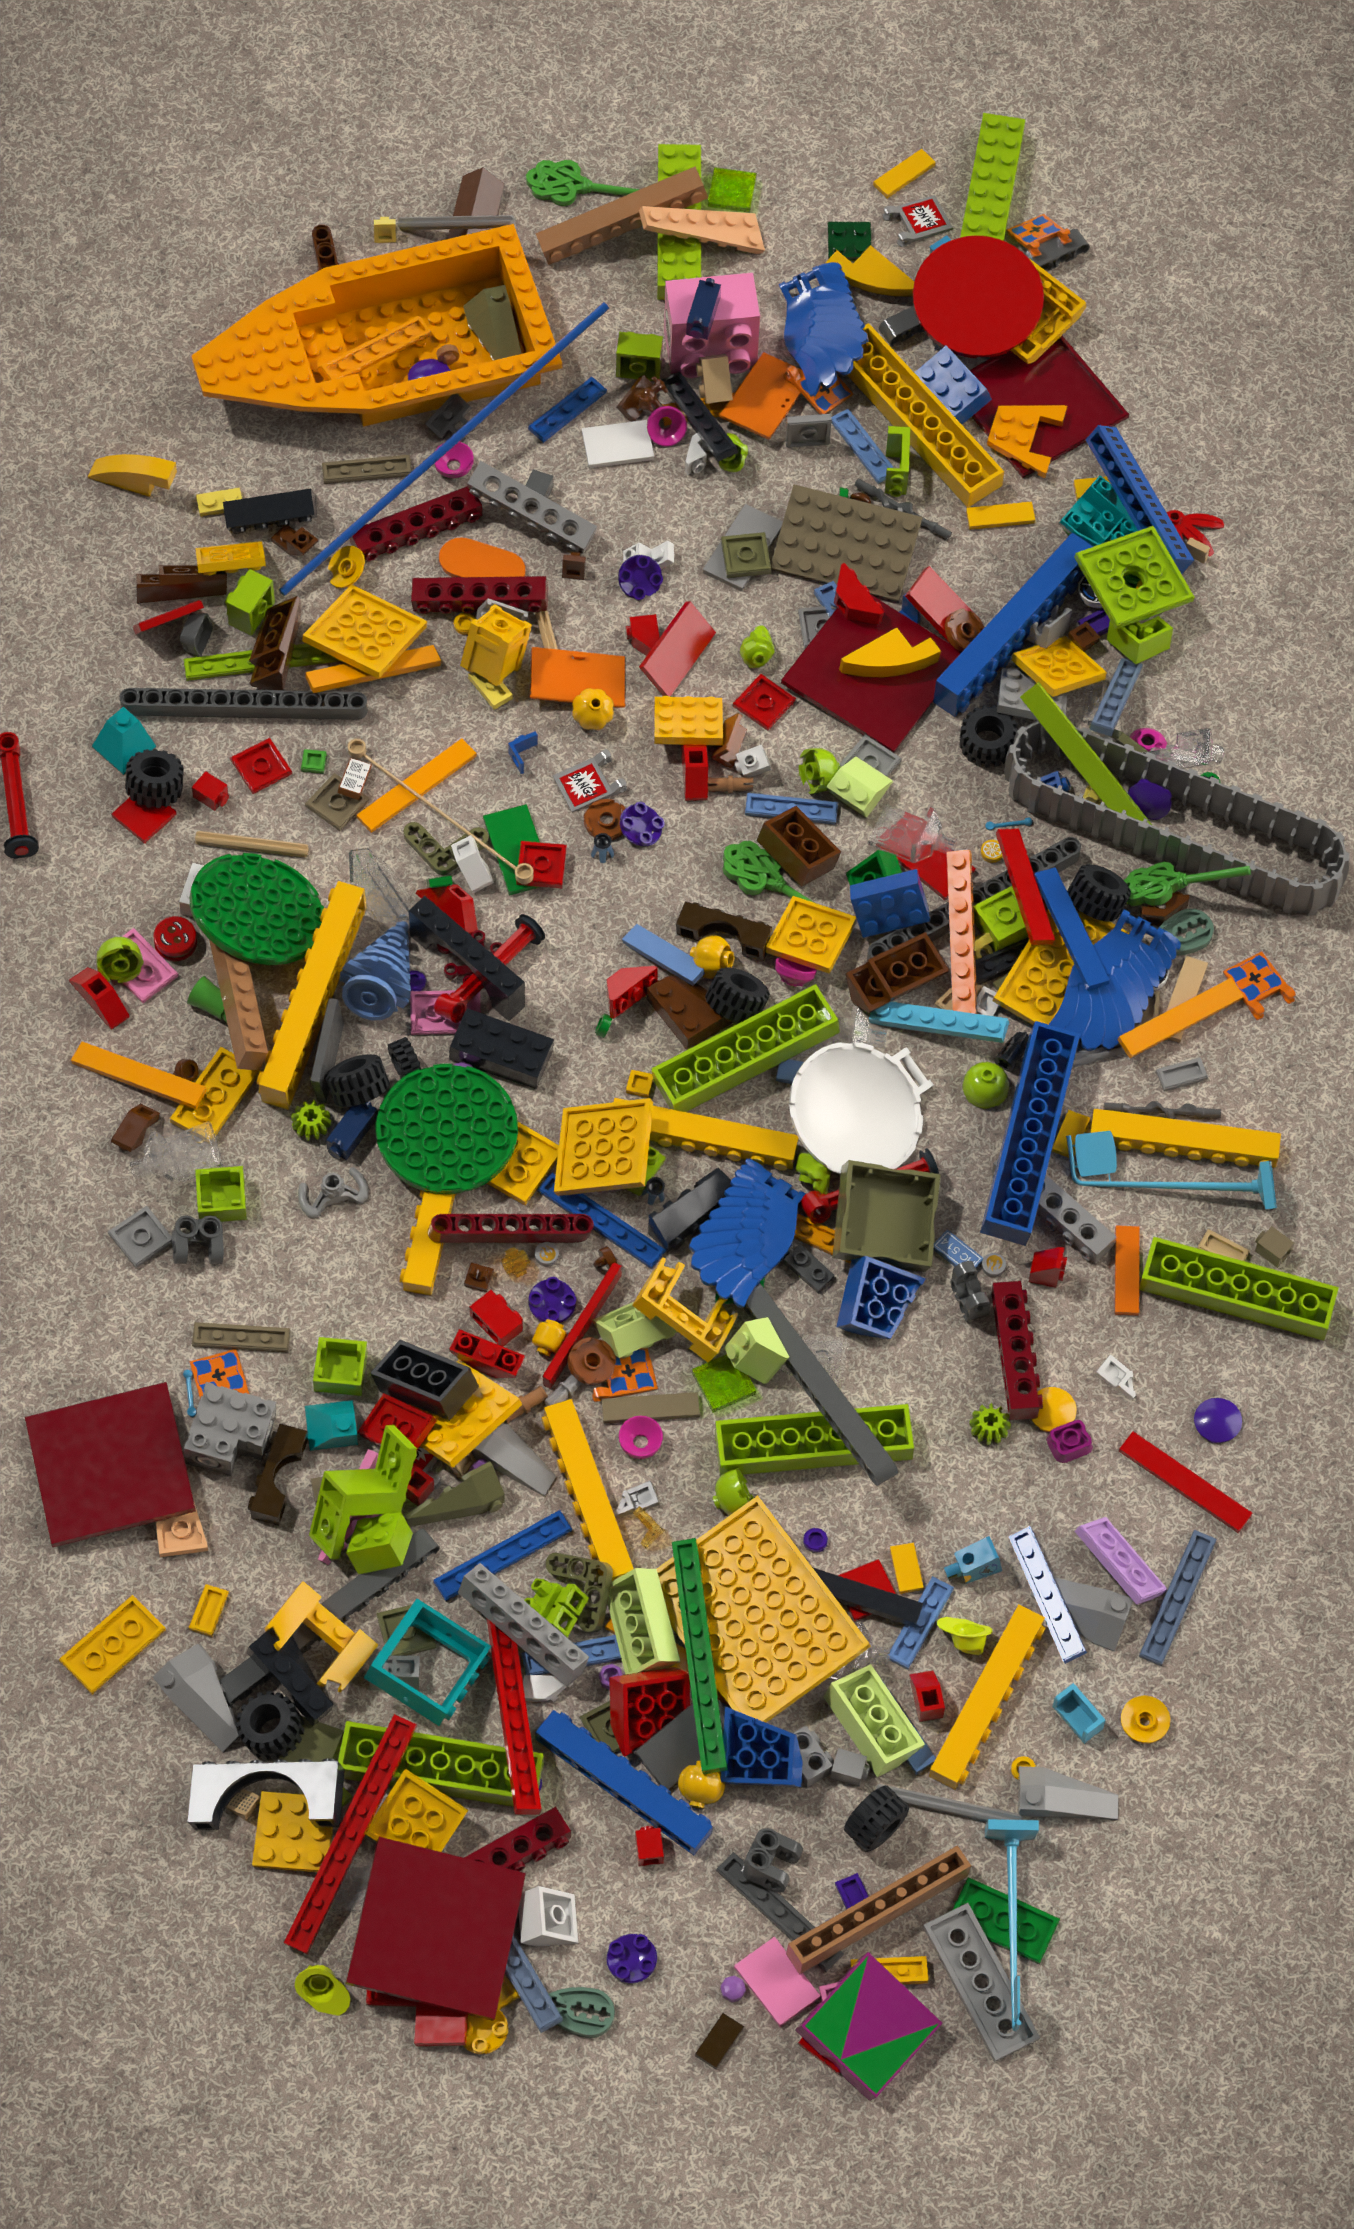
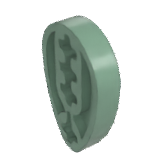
M1197 909L1181 910L1160 926V928L1170 932L1180 941L1181 948L1176 950V956L1194 953L1205 948L1211 942L1214 932V926L1210 917ZM1198 922H1200L1201 924L1206 923L1205 929H1203L1202 927L1196 928ZM1188 926L1192 929L1196 928L1194 934L1191 931L1187 932ZM1178 931L1181 933L1187 932L1185 938L1182 936L1177 937Z
M571 1987L549 1993L550 1998L555 1999L557 2005L561 2006L556 2008L563 2021L558 2023L557 2026L563 2030L581 2037L595 2038L605 2034L612 2026L615 2013L614 2005L610 1997L603 1991L595 1988ZM581 2005L583 2011H588L589 2007H592L597 2014H600L602 2010H606V2015L610 2016V2018H605L603 2022L599 2021V2016L593 2015L591 2019H588L587 2014L583 2012L579 2016H574V2011L571 2008Z

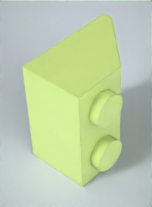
M854 757L837 771L827 785V789L831 795L867 818L893 781L858 757Z
M768 1317L745 1322L724 1347L734 1368L764 1384L772 1379L789 1358Z

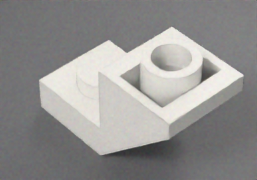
M697 433L692 436L686 458L685 473L687 475L691 474V469L694 473H699L706 466L707 454L704 451L709 449Z
M666 541L650 549L641 543H637L623 551V562L634 555H646L653 558L662 570L674 563V544Z
M472 835L451 845L456 862L473 893L494 883L489 867L481 858L476 841Z

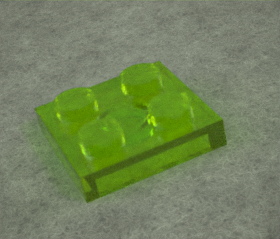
M714 167L708 207L750 213L757 173Z
M727 1354L692 1369V1375L712 1413L756 1395V1389L750 1377L734 1368Z

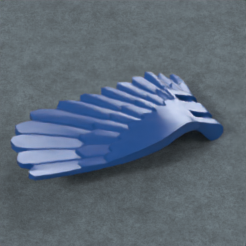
M836 262L815 266L812 268V271L800 273L792 277L793 280L787 283L784 281L779 284L787 302V317L784 330L785 345L790 355L800 365L811 397L816 396L821 383L826 388L831 387L837 381L836 372L842 375L850 374L853 369V361H858L863 357L862 344L869 342L868 334L862 330L865 325L859 319L860 316L855 311L854 303H852L854 300L848 288L850 285L847 279H845V273L840 270L842 266ZM817 278L819 286L812 289L809 281ZM797 288L800 294L792 297L789 291Z
M1124 909L1114 929L1093 945L1110 980L1109 984L1087 990L1074 964L1068 978L1063 1002L1049 1025L1079 1033L1082 1047L1087 1051L1095 1050L1100 1045L1104 1049L1111 1050L1119 1043L1117 1040L1119 1036L1131 1031L1135 1025L1141 1023L1142 1011L1147 1009L1148 998L1153 997V987L1158 988L1159 978H1164L1166 970L1170 969L1172 960L1176 958V950L1181 948L1180 941L1170 932L1160 927L1157 929L1151 926L1150 922L1139 916L1135 918L1130 915L1129 911ZM1124 923L1133 926L1129 935L1121 931ZM1145 933L1153 937L1150 945L1141 942Z
M746 1159V1165H741L740 1169L735 1171V1177L730 1182L733 1187L726 1189L724 1192L726 1198H721L718 1201L720 1208L710 1212L709 1218L711 1220L705 1221L700 1225L699 1230L701 1234L692 1238L689 1249L694 1252L691 1258V1267L700 1272L699 1278L702 1283L707 1286H716V1292L720 1298L724 1300L733 1298V1302L740 1308L745 1307L753 1289L787 1254L795 1235L797 1209L801 1205L802 1197L806 1194L801 1190L799 1192L792 1188L793 1185L783 1179H776L772 1176L771 1172L752 1159Z

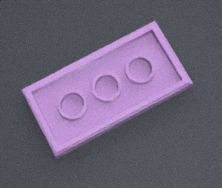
M1107 1517L1081 1525L1074 1531L1136 1605L1157 1598L1167 1591L1165 1585Z

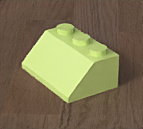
M634 1302L593 1320L601 1338L613 1349L615 1356L618 1358L629 1357L638 1349L649 1348L654 1345V1342L661 1339H669L675 1336L677 1331L658 1316L650 1320L632 1306Z

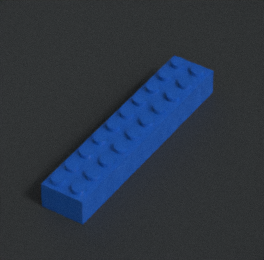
M1072 532L936 680L933 703L953 717H956L959 712L963 714L970 705L969 701L973 697L978 698L984 689L983 686L987 682L989 684L993 682L999 668H1005L1009 664L1010 656L1014 652L1022 650L1024 641L1030 635L1031 626L1035 622H1038V626L1051 617L1052 609L1056 605L1060 608L1065 601L1064 597L1075 592L1078 582L1084 574L1074 556L1077 552L1093 546Z
M1035 1021L1032 1027L980 1230L982 1234L1026 1246L1029 1240L1080 1037L1079 1033Z

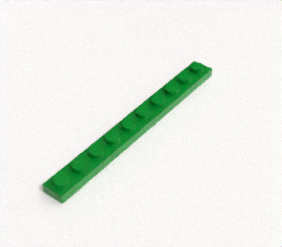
M696 1538L672 1542L701 1769L703 1775L727 1771L698 1544Z

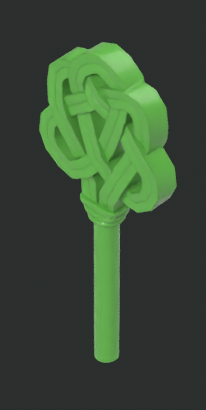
M542 160L526 174V183L536 199L551 200L559 206L571 205L575 201L577 194L591 193V191L626 196L640 190L593 183L586 177L581 176V168L578 163L572 160H563L557 163L550 160Z
M743 841L740 844H730L725 847L723 873L729 879L736 881L739 888L745 894L757 895L761 894L764 889H768L773 892H783L790 898L795 896L813 902L786 884L785 879L779 873L782 866L756 843Z
M1169 862L1157 863L1148 868L1135 869L1124 879L1131 890L1127 904L1131 906H1139L1143 903L1152 906L1162 905L1172 898L1173 892L1185 888L1188 884L1251 875L1250 866L1187 875L1183 872H1176L1174 866Z

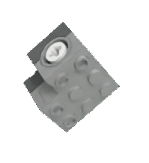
M206 1382L203 1396H201L196 1411V1417L189 1432L188 1441H186L184 1447L185 1464L232 1476L234 1463L237 1461L238 1455L251 1456L262 1461L276 1420V1402L261 1399V1397L239 1393L237 1390L215 1386L212 1383Z

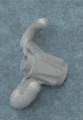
M352 1167L349 1169V1174L359 1185L360 1190L357 1191L345 1185L344 1179L337 1173L325 1175L322 1178L321 1192L313 1206L309 1205L307 1200V1184L301 1183L298 1189L299 1204L309 1218H318L325 1207L337 1204L340 1201L350 1200L357 1204H363L369 1198V1189L365 1178L356 1168Z

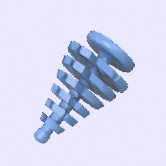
M403 920L398 921L395 927L388 929L384 932L385 934L381 935L362 952L348 961L340 972V981L345 983L341 986L343 988L342 997L344 1003L353 1013L361 1018L384 1020L390 1017L393 1012H398L397 1006L404 1008L409 1003L411 992L409 935L407 933L409 925Z

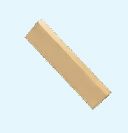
M1186 956L1167 1011L1197 996L1208 966L1207 962ZM1185 1030L1168 1039L1180 1043Z

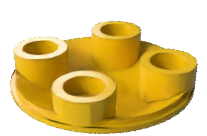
M1046 1387L1037 1391L1038 1395H1042L1043 1409H1039L1038 1418L1031 1420L1042 1431L1051 1432L1052 1429L1075 1420L1076 1404L1068 1392L1057 1387Z
M497 2009L494 2021L468 2015L466 2045H463L464 2048L475 2054H488L497 2050L504 2043L508 2034V2022L505 2015L499 2009Z

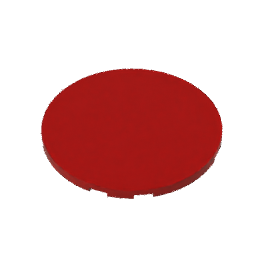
M965 236L942 244L924 260L914 281L913 304L919 324L926 331L928 337L942 348L947 346L954 354L963 357L977 358L990 356L992 358L1006 354L1009 350L1020 346L1037 327L1043 310V285L1034 264L1018 248L994 237Z

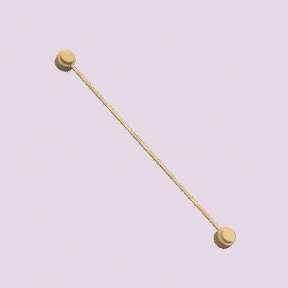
M353 739L348 743V753L352 758L359 759L364 757L468 836L472 835L476 842L515 870V878L519 883L528 884L533 880L534 874L531 865L522 863L517 867L368 757L366 755V744L363 740Z

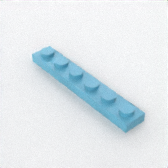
M889 1002L872 1011L869 1016L870 1023L1000 1043L1004 1042L1009 1026L1008 1018L897 1002Z

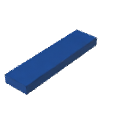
M590 377L529 425L528 430L544 443L605 395L607 389L596 379Z

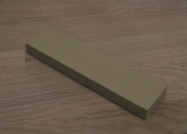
M410 455L322 463L324 484L406 477L412 472Z
M194 1322L192 1346L288 1352L291 1330L290 1328Z
M698 1392L602 1399L603 1424L625 1422L629 1418L640 1415L654 1420L700 1417Z

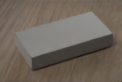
M1200 1057L1156 1069L1164 1092L1208 1080L1207 1072Z

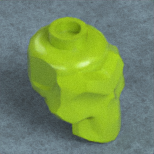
M727 433L737 447L738 453L719 461V467L725 471L738 472L744 466L748 455V447L735 434Z
M765 626L755 627L750 636L746 637L742 642L740 655L748 667L760 668L764 666L775 653V648L771 641L772 638Z
M809 1152L801 1153L796 1165V1171L800 1173L799 1181L813 1184L815 1191L826 1195L829 1190L832 1170L818 1162Z

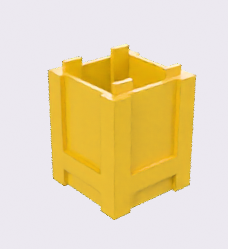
M494 604L481 618L471 622L460 666L472 674L474 672L488 679L490 684L498 687L504 678L521 668L532 624L512 616Z

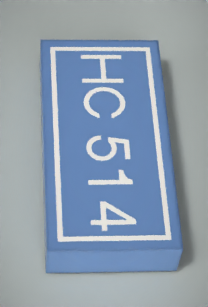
M946 1230L934 1243L933 1250L954 1267L965 1261H973L975 1268H977L983 1261L982 1256L949 1230Z

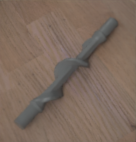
M859 478L856 480L854 486L868 493V496L879 498L883 507L893 510L902 508V511L905 513L920 516L913 512V504L911 502L898 503L886 496L882 489H877L875 485L872 486ZM923 517L921 527L926 526L931 532H935L947 540L951 537V531L940 526L938 522H931Z
M1151 1101L1145 1107H1133L1127 1103L1104 1102L1103 1110L1142 1115L1144 1112L1165 1113L1169 1119H1175L1177 1114L1195 1115L1199 1118H1221V1109L1196 1107L1190 1103H1186L1178 1109L1164 1108L1158 1101Z

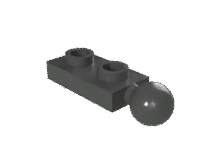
M799 1244L795 1249L791 1245L783 1263L818 1293L834 1278V1274L803 1245Z

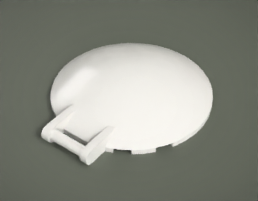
M840 1042L821 1048L801 1065L794 1077L790 1091L789 1106L791 1120L803 1146L822 1165L841 1174L842 1165L848 1160L878 1164L890 1169H896L913 1153L923 1126L920 1095L934 1086L931 1080L926 1079L909 1055L911 1052L907 1047L894 1056H890L887 1053L883 1054L873 1049L874 1046L858 1042L842 1044ZM900 1060L903 1061V1063L906 1065V1067L911 1072L913 1077L916 1079V1081L920 1085L919 1087L916 1085V1083L913 1081V1079L908 1074L906 1069L903 1067Z

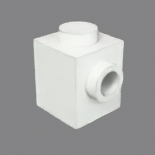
M762 745L736 754L738 761L734 763L739 775L743 773L744 777H753L772 770Z

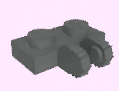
M458 393L452 394L425 424L440 439H443L450 431L453 434L458 431L455 426L459 421L464 425L468 422L464 416L472 407Z

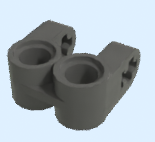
M185 1215L178 1218L172 1231L174 1264L187 1263L188 1246L192 1243H199L202 1246L208 1247L209 1264H222L224 1248L221 1221L215 1216L195 1219L192 1216ZM186 1228L190 1233L185 1234L180 1229ZM204 1229H211L214 1234H208Z
M973 1261L959 1263L953 1268L950 1284L953 1293L956 1292L955 1298L959 1301L961 1312L965 1313L963 1315L965 1321L969 1322L989 1315L990 1302L986 1292H981Z
M763 1828L756 1834L741 1869L742 1874L747 1880L779 1893L784 1892L790 1877L783 1870L772 1866L771 1862L775 1856L788 1863H797L803 1853V1847L800 1843L773 1829Z

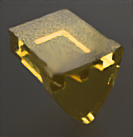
M639 1506L633 1514L649 1529L640 1543L646 1549L665 1529L644 1508Z

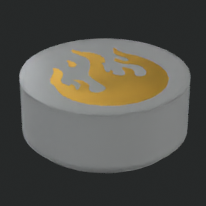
M543 1242L535 1249V1259L542 1266H552L559 1258L558 1248L553 1243Z
M989 1253L983 1258L982 1270L987 1276L999 1277L1004 1273L1006 1261L1002 1255Z

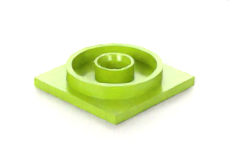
M1154 526L1077 552L1074 556L1115 629L1194 601L1193 593ZM1125 575H1134L1142 581L1143 585L1138 589L1128 587L1123 577Z

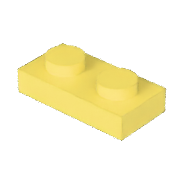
M240 488L197 494L200 516L224 513L223 502L242 499Z
M475 672L473 674L468 673V679L493 710L513 699V694L503 682L497 687L490 684L488 679Z

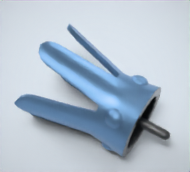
M600 833L594 838L591 856L594 858L597 851H599L600 863L606 862L607 851L611 858L614 857L611 846L612 839L608 834Z
M652 1177L647 1181L646 1188L641 1196L649 1194L647 1204L653 1205L657 1196L661 1202L664 1201V1181L659 1177Z

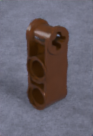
M326 225L315 226L312 230V242L318 272L323 268L339 265L330 228Z

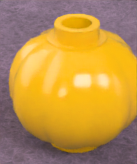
M585 689L574 698L572 703V716L574 720L586 730H601L613 719V700L602 689Z
M720 936L705 937L697 943L696 947H692L690 951V956L694 958L695 964L704 969L705 974L702 976L704 978L714 979L719 969L725 967L732 968L734 963V953L731 951L730 945Z
M696 1761V1765H688L679 1775V1790L690 1801L689 1805L691 1807L704 1809L705 1805L715 1803L723 1796L725 1783L721 1782V1772L703 1775L701 1761Z

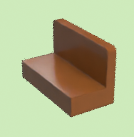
M739 713L724 720L723 745H715L711 756L712 759L729 768L735 764L736 754L739 753L747 731L745 727L739 724L742 715Z

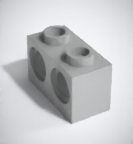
M804 1726L793 1734L797 1735L798 1742H804L808 1745L806 1749H800L803 1761L802 1782L808 1788L831 1774L834 1761L827 1751L823 1752L819 1746L820 1740L814 1731L810 1732L808 1727ZM817 1762L821 1765V1768L814 1770L809 1767V1764Z

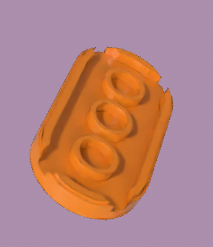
M469 538L451 539L442 546L439 552L440 565L443 571L451 577L525 576V564L517 554Z

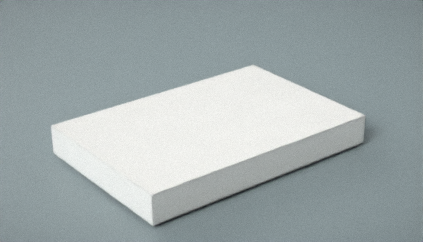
M647 420L582 428L589 468L654 460L651 438L647 432Z

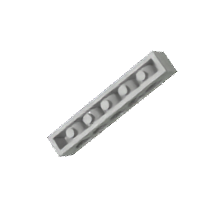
M480 461L467 483L468 489H470L469 492L473 496L480 499L484 497L490 500L489 504L499 510L501 507L509 511L508 515L512 518L527 521V525L536 531L540 529L548 533V538L555 542L560 540L566 543V547L573 552L581 551L584 553L597 531L596 525ZM493 482L499 488L495 492H490L486 489V486ZM513 493L517 495L518 500L514 503L508 502L505 499L508 494ZM533 504L537 507V511L529 514L525 511V507ZM552 515L557 521L549 525L544 519L546 516ZM572 526L576 529V533L568 536L564 533V529Z
M998 1159L993 1163V1167H992V1173H993L992 1175H993V1178H994V1174H995V1170H996V1166H997ZM1046 1175L1036 1215L1039 1213L1051 1230L1057 1229L1062 1234V1239L1068 1245L1074 1244L1085 1260L1089 1261L1091 1259L1094 1263L1098 1262L1115 1246L1116 1236ZM1054 1204L1057 1208L1051 1209L1047 1205ZM1071 1219L1075 1223L1068 1224L1064 1220ZM1088 1234L1092 1239H1084L1082 1235Z
M479 1563L464 1575L458 1593L566 1687L583 1674L589 1656L486 1567Z

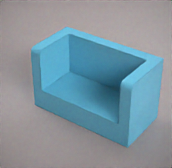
M1074 1683L1054 1698L1052 1707L1083 1743H1086L1103 1730L1106 1720Z

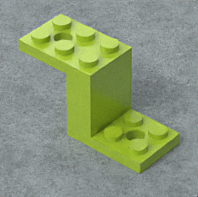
M395 1425L385 1426L375 1469L324 1471L309 1536L331 1560L340 1559L341 1551L344 1548L346 1530L350 1524V1516L377 1515L402 1511L403 1503L406 1500L408 1483L411 1479L413 1463L417 1455V1448Z

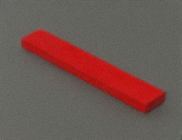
M1019 828L998 829L996 837L1031 945H1052L1055 938Z
M614 1262L544 1372L542 1376L543 1386L551 1389L568 1363V1355L571 1348L579 1340L583 1339L593 1320L621 1278V1265Z
M1134 1431L1119 1448V1452L1235 1532L1239 1533L1253 1513Z

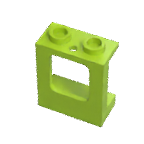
M888 426L886 457H900V468H887L884 494H890L893 497L907 494L910 427Z

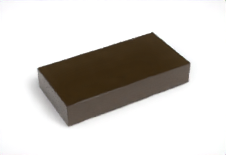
M722 2013L695 2053V2057L717 2069L743 2031L744 2026Z

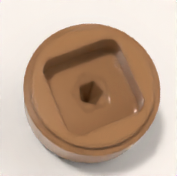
M444 345L437 350L438 361L446 365L453 364L459 359L458 348L454 345Z

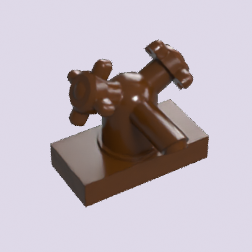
M645 375L640 376L616 408L629 421L633 422L637 420L643 410L653 412L654 409L663 407L657 399V393L661 389L665 394L668 392L662 380L657 379L655 376L652 377V380L655 382L653 385Z

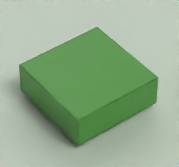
M304 749L301 771L324 774L327 751Z

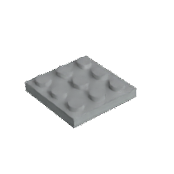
M1002 667L997 712L1037 720L1020 698L1036 682L1024 671ZM1067 692L1054 697L1050 695L1066 715Z

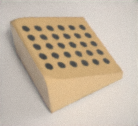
M242 1789L234 1796L226 1808L247 1821L260 1803V1796Z

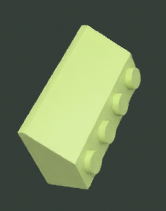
M635 1568L612 1581L607 1604L625 1675L665 1669L679 1663L680 1658L657 1569Z
M871 1664L832 1682L823 1696L861 1754L867 1756V1763L877 1777L897 1768L925 1745Z

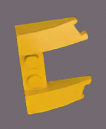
M662 1258L647 1279L632 1306L650 1320L658 1316L692 1342L690 1350L706 1362H709L719 1353L738 1313L736 1312L729 1316L722 1305L728 1299L724 1300L719 1297L706 1320L700 1319L669 1295L685 1265L678 1262L675 1269L664 1266L666 1259Z
M302 1581L264 1629L268 1631L274 1628L280 1639L274 1644V1647L279 1651L303 1622L339 1653L317 1684L324 1687L327 1680L340 1684L338 1692L341 1693L374 1652L378 1644L361 1629L354 1633L318 1602L321 1596Z

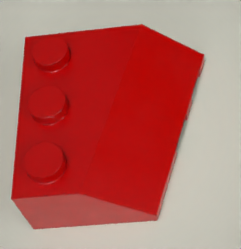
M677 1667L609 1677L610 1724L624 1757L631 1754L632 1750L643 1745L690 1706L689 1673Z

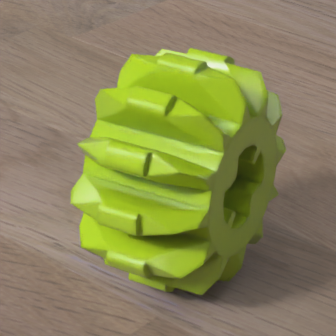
M314 1100L311 1105L304 1101L303 1107L296 1106V1113H292L291 1120L293 1121L292 1129L297 1131L299 1138L306 1134L307 1141L310 1140L311 1135H314L315 1139L318 1140L320 1138L319 1132L323 1135L327 1134V1128L331 1126V1120L329 1119L331 1116L329 1110H325L324 1104L317 1106V1102Z
M992 1403L989 1404L988 1409L981 1405L979 1411L974 1410L972 1413L973 1419H970L969 1426L973 1427L971 1434L978 1435V1442L986 1438L988 1446L991 1444L992 1439L999 1444L1001 1437L1006 1438L1008 1436L1007 1430L1011 1427V1423L1007 1421L1009 1419L1008 1413H1002V1406L993 1409ZM988 1421L993 1422V1426H988Z

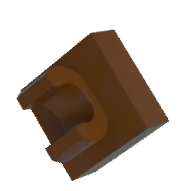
M579 552L563 555L562 578L584 580L586 557L580 556Z
M1087 621L1068 634L1069 639L1083 652L1100 641V636Z
M471 1262L464 1286L487 1292L494 1269Z

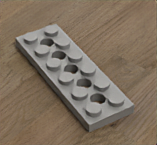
M969 1903L923 1925L926 1935L994 2062L1040 2039L1021 2001L1019 2018L1021 2025L1017 2031L1012 2029V2032L1009 2034H1004L999 2030L998 2024L1002 2021H1007L1012 2026L1011 1982ZM954 1931H959L963 1934L964 1941L959 1944L954 1943L950 1938V1934ZM967 1953L974 1955L976 1964L973 1966L965 1965L962 1956ZM977 1976H983L987 1979L988 1986L983 1989L978 1988L974 1983V1979ZM991 1998L998 2000L1000 2009L997 2011L989 2010L986 2001Z

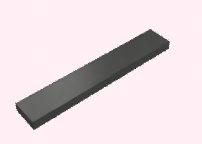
M734 1852L716 1869L728 1883L791 1941L816 1928L778 1892L747 1880L741 1870L744 1861ZM839 1951L817 1965L827 1973L844 1953Z

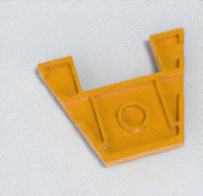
M998 406L987 440V446L1009 459L1013 457L1021 462L1023 467L1028 470L1032 468L1038 472L1040 477L1046 478L1051 457L1031 453V445L1039 421L1062 427L1067 406Z

